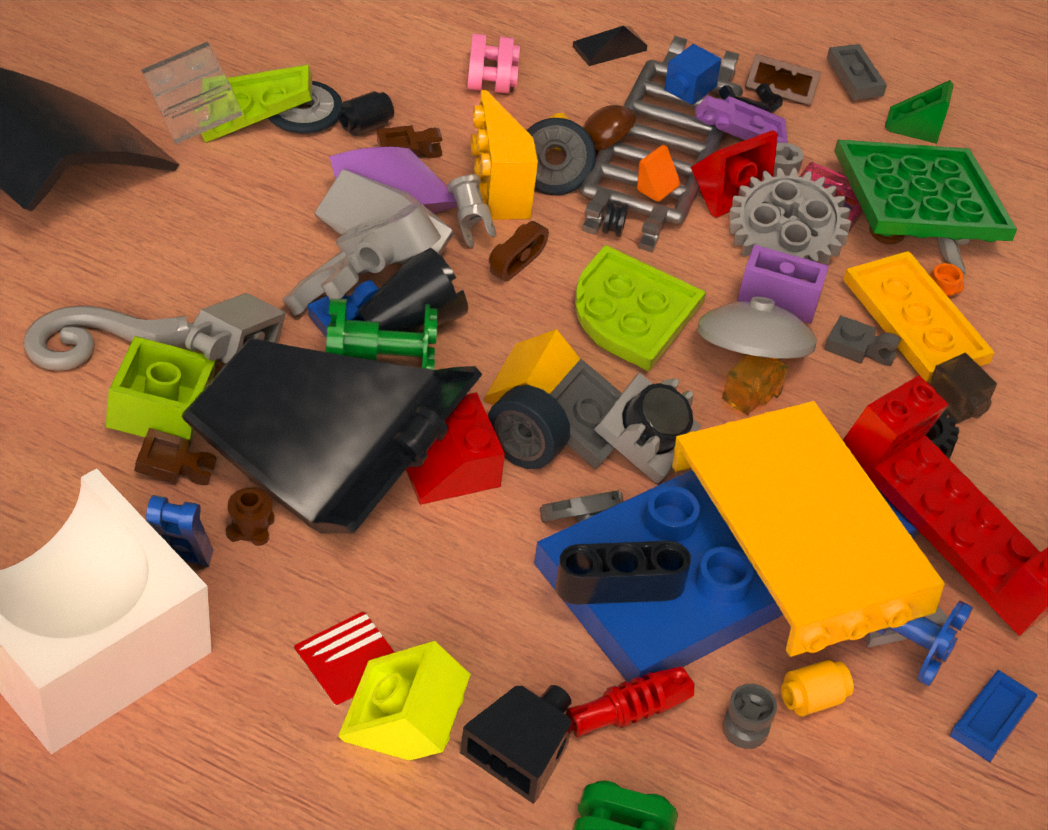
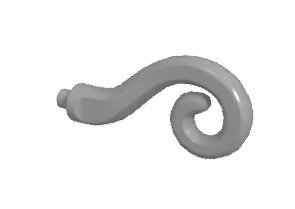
M69 306L51 311L35 320L26 331L23 344L29 359L37 366L54 371L69 370L86 363L94 350V338L82 327L98 328L132 342L134 336L186 349L185 341L188 333L194 327V322L187 323L186 316L146 320L104 307ZM60 331L61 341L65 344H74L75 346L68 351L60 352L49 349L46 342L53 334Z

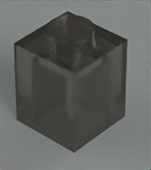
M965 352L936 365L929 385L949 404L946 408L949 410L948 416H954L957 421L956 424L971 417L978 418L989 410L997 383Z

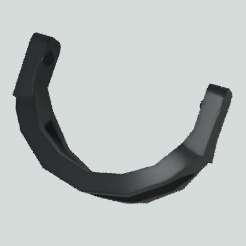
M767 83L760 84L756 89L762 102L736 96L730 85H724L718 92L723 100L730 96L770 113H774L783 104L781 96L773 94Z

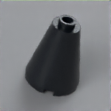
M429 248L420 254L412 256L355 312L357 321L379 322V330L421 332L424 331L425 304H430V308L437 309V326L466 315L468 313V303L463 290L458 293L454 290L451 281L456 279V276L452 269L434 249Z

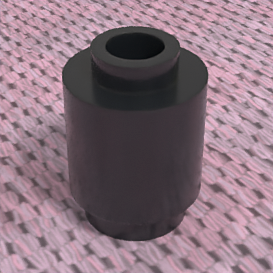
M372 91L344 101L338 114L339 122L345 131H348L353 136H358L387 125L388 121L394 117V106L390 97L385 92L378 93Z

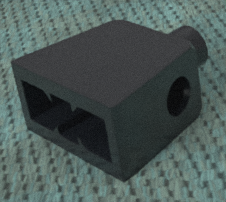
M550 685L540 697L524 686L513 687L463 727L460 754L534 804L569 743L573 722L569 716L564 714L572 703L569 694L557 685Z

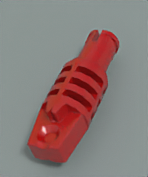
M682 666L654 673L650 672L644 674L643 678L636 677L630 682L620 683L619 686L608 687L602 697L582 705L570 707L566 710V715L573 722L571 730H574V735L577 738L605 726L614 725L623 728L630 725V722L637 723L642 718L648 719L653 717L655 713H664L694 696L695 684Z

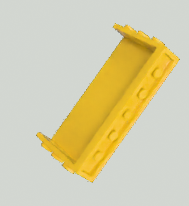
M815 401L765 412L753 417L730 421L722 425L676 436L672 463L675 472L692 468L790 624L791 628L786 646V652L790 657L805 652H818L828 645L848 639L858 640L868 633L888 627L897 628L908 621L936 613L944 588V581Z

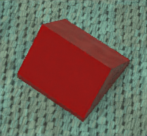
M771 130L717 150L690 167L712 216L716 218L729 213L730 208H732L733 197L739 196L741 185L749 187L751 177L762 181L763 171H767L773 177L778 138L776 131Z

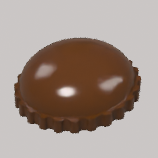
M609 105L598 109L590 115L583 128L591 137L595 151L598 152L601 149L604 150L612 146L630 132V129L633 128V124L636 122V116L629 108L621 105Z

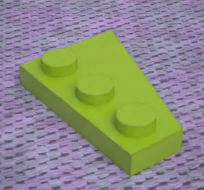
M309 64L204 81L201 135L204 142L207 143L311 101L312 73Z

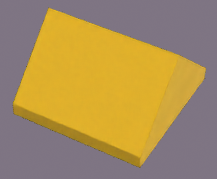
M557 329L516 343L486 393L484 402L494 405L506 392L521 385H531L543 389L550 394L581 358Z

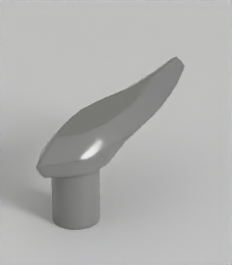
M938 237L940 251L947 263L957 266L965 275L966 270L958 245H967L970 239L952 240Z

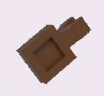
M413 125L377 129L379 147L409 148L418 158L419 153L428 158L442 156L440 143L431 144L442 141L439 128H428L418 132H414Z

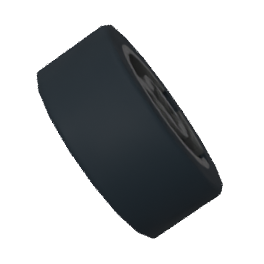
M521 385L512 388L491 407L488 413V418L503 448L505 458L514 465L525 469H540L549 464L565 448L570 438V423L565 410L549 393L531 385Z

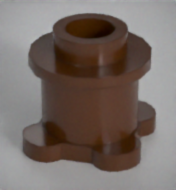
M244 488L236 491L229 498L227 511L232 518V523L226 527L227 538L232 542L239 540L250 541L256 546L266 544L269 541V525L275 521L272 501L269 495L256 488Z

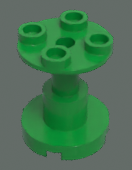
M330 298L328 314L331 315V322L327 326V353L377 361V355L422 357L421 368L434 370L435 348L428 347V344H436V308H430V304H425L423 333L379 330V322L347 320V299Z

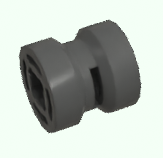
M744 684L732 692L722 725L723 732L728 741L737 747L754 749L761 746L767 740L771 723L777 710L776 698L771 691L758 684Z

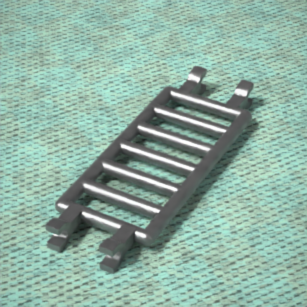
M674 36L663 62L648 60L645 63L623 106L632 110L634 114L708 135L705 143L638 123H634L633 128L626 135L698 156L696 161L698 163L717 151L725 132L719 130L716 124L707 125L696 119V117L641 101L644 94L695 109L705 99L703 97L691 105L665 91V85L652 82L654 75L666 78L668 62L684 51L688 39ZM726 50L720 66L717 87L712 90L713 92L718 93L724 85H730L736 96H742L743 88L738 84L732 83L736 73L734 69L739 59V54ZM620 139L612 146L604 150L601 149L598 152L593 170L588 173L580 187V193L584 197L592 199L585 209L587 218L583 224L582 231L593 235L597 234L610 201H614L618 207L627 204L629 205L628 210L649 216L642 226L641 232L644 233L639 243V249L653 253L665 222L680 225L687 217L699 190L698 183L690 168L694 164L672 158L677 174L688 177L685 186L679 185L678 188L667 195L668 197L678 199L675 208L599 186L601 178L605 177L637 187L638 172L609 164L614 155L639 163L651 151L621 143Z

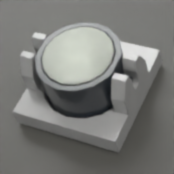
M639 372L594 430L658 484L672 468L676 436L691 431H698L701 425L693 419V411L690 407L693 401V393L688 390L681 394L676 390L680 381L674 378L653 384Z

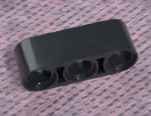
M675 541L571 545L564 549L560 555L555 589L563 601L576 605L674 600L681 596L685 589L691 564V555L686 547Z

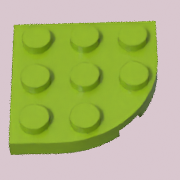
M605 245L585 267L579 277L575 296V311L581 326L599 347L650 371L702 306L706 292Z

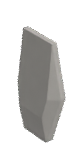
M342 169L314 214L339 235H342L359 224L365 223L368 227L389 219L405 207L419 201L408 192ZM421 204L441 236L439 241L430 248L434 249L441 256L454 232ZM411 257L395 263L404 265Z

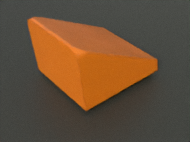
M659 146L639 161L637 191L655 201H661L679 187V177L667 146Z

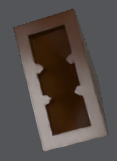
M755 54L745 87L756 90L760 84L767 83L773 94H778L781 98L811 106L821 72Z

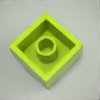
M134 336L109 388L105 427L141 437H146L148 429L152 428L192 442L196 431L183 420L182 413L214 378L216 360L211 361L205 358L202 353Z

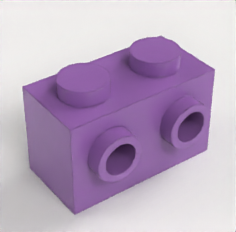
M754 244L745 268L737 301H751V298L756 296L770 298L775 301V306L784 308L796 315L801 321L812 324L829 266Z

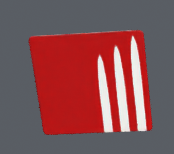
M360 612L294 645V649L336 706L354 698L369 660L395 653L365 612Z

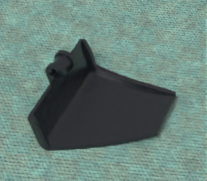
M0 68V188L23 209L33 211L51 191L65 169L71 165L126 164L175 171L180 165L132 124L115 113L48 82Z
M250 338L182 413V418L230 463L308 526L320 533H354L406 468L422 466L428 458L427 452L436 441H441L449 432L445 420L479 380L482 373L476 366L431 370Z

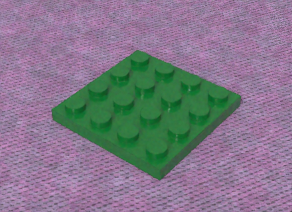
M837 140L834 153L875 234L883 236L910 235L918 238L944 237L952 240L979 239L986 242L1013 241L1017 228L970 148Z

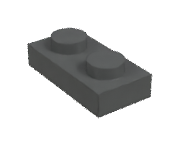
M860 44L829 47L827 60L853 100L884 96L887 85Z

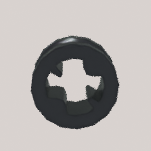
M614 201L609 202L602 233L608 234V232L613 231L617 237L622 236L629 205L623 204V206L618 207Z

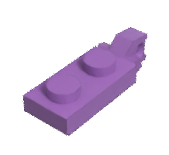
M707 95L695 107L696 119L707 125L716 124L719 130H723L733 136L747 140L774 130L778 133V143H788L786 121L784 118L728 96L723 100Z

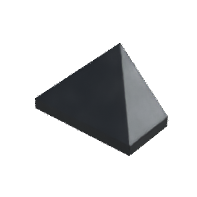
M623 25L573 41L572 47L588 66L647 51L648 45L631 26Z

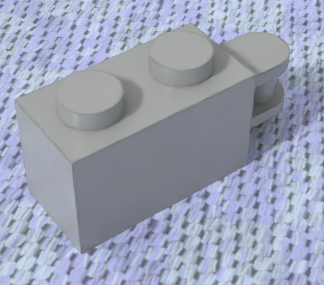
M244 293L201 309V312L195 319L194 327L187 335L185 346L191 351L199 350L203 352L205 358L211 361L219 360L227 364L250 338L278 343L286 312L248 293Z

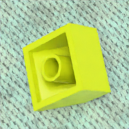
M436 641L369 660L338 737L346 743L408 761L441 753L449 742L450 732L458 709L463 703L464 692L471 674Z

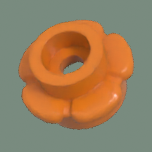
M938 264L929 274L948 297L953 296L955 293L960 294L964 289V283L962 282L964 278L963 272L953 264Z

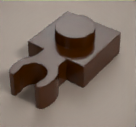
M149 428L137 457L134 471L175 484L179 475L182 474L188 476L196 484L208 485L212 473L202 471L198 467L204 466L214 470L217 457L208 452H189L190 440Z

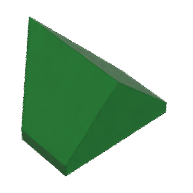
M951 80L890 106L886 129L892 133L937 144L950 105L954 84Z

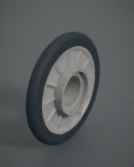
M312 81V100L303 103L312 107H293L268 119L275 126L293 133L319 132L331 127L338 121L342 99L330 86Z

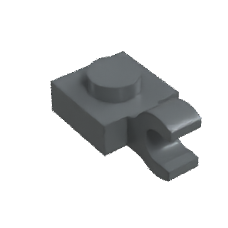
M840 315L827 339L825 350L862 363L865 356L880 364L892 366L897 355L894 351H896L901 338L892 333H883L875 336L877 328Z

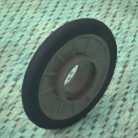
M564 118L544 119L529 127L526 131L534 139L538 161L535 190L548 195H563L580 188L585 177L593 170L596 161L595 146L587 131L579 124ZM551 148H560L566 153V159L560 165H551L545 159L547 151Z

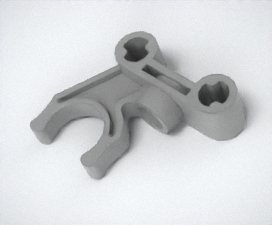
M419 202L405 207L389 219L368 227L365 223L359 224L346 231L336 240V244L341 252L300 281L283 298V301L293 316H296L303 312L308 304L324 292L329 299H341L358 282V275L367 272L378 273L387 265L420 254L437 243L441 236Z

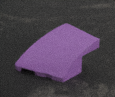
M373 147L329 156L335 179L342 169L408 192L433 214L457 207L454 194L448 191L447 185L409 148Z

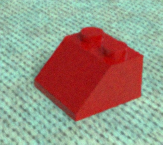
M477 392L466 394L445 420L449 432L443 440L436 441L428 450V458L420 467L406 468L420 505L501 487L505 453Z

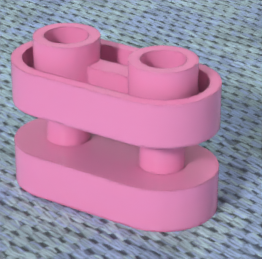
M473 33L467 89L481 91L482 80L496 82L495 92L509 94V88L517 86L520 45H513L514 38L500 36L499 47L487 46L486 35ZM484 59L496 60L497 67L484 66Z

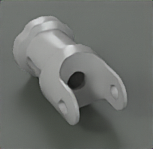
M476 174L458 177L447 185L448 191L454 194L459 211L456 217L464 240L469 247L474 246L471 229L482 220L488 234L491 237L496 236L490 208L487 204H484L479 189V184L481 183L480 176Z

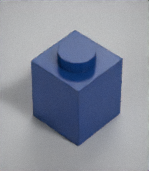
M692 44L668 62L664 90L691 105L695 104L717 87L722 58Z

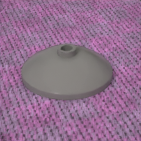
M759 296L752 297L751 301L731 302L708 311L699 319L697 328L698 333L704 339L717 346L760 357H803L813 353L817 343V338L812 330L796 315L784 308L775 306L774 300Z

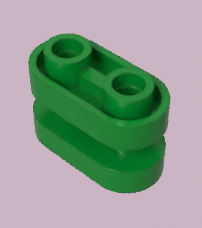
M601 780L588 784L583 788L578 805V812L582 817L575 820L572 830H675L678 812L661 795L643 794L621 788L614 782Z

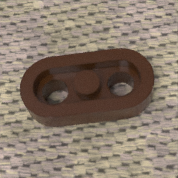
M535 221L519 226L512 237L503 244H498L492 250L489 257L491 274L505 282L510 281L540 255L547 243L549 230Z

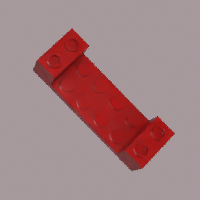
M918 375L868 404L844 437L843 442L873 484L1017 635L1021 636L1048 615V547L1040 552L926 436L949 404L931 385Z

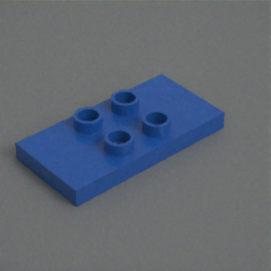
M693 470L537 542L534 564L555 591L560 555L564 549L571 545L675 541L688 549L691 555V564L685 589L681 596L674 600L583 605L565 602L628 682L636 677L643 678L644 674L650 672L654 673L675 667H684L783 616L780 608ZM878 489L914 540L918 530Z

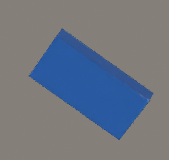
M997 670L955 725L950 737L988 762H991L1033 705L1038 694L1002 671Z

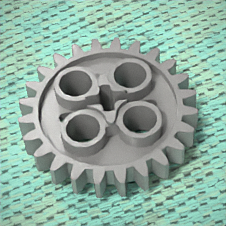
M778 168L776 177H772L767 171H763L762 181L751 177L749 187L741 185L739 196L733 197L732 208H730L729 233L735 234V246L743 245V257L751 254L755 244L829 265L831 255L838 257L841 246H845L851 221L848 220L850 208L843 207L845 197H835L837 188L835 185L824 188V177L819 178L815 182L812 181L811 171L805 173L803 177L798 176L796 168L792 169L790 175H785L783 170Z

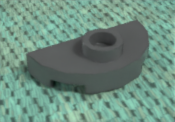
M616 490L542 504V507L539 508L542 522L576 516L577 523L603 510L624 502L622 492Z

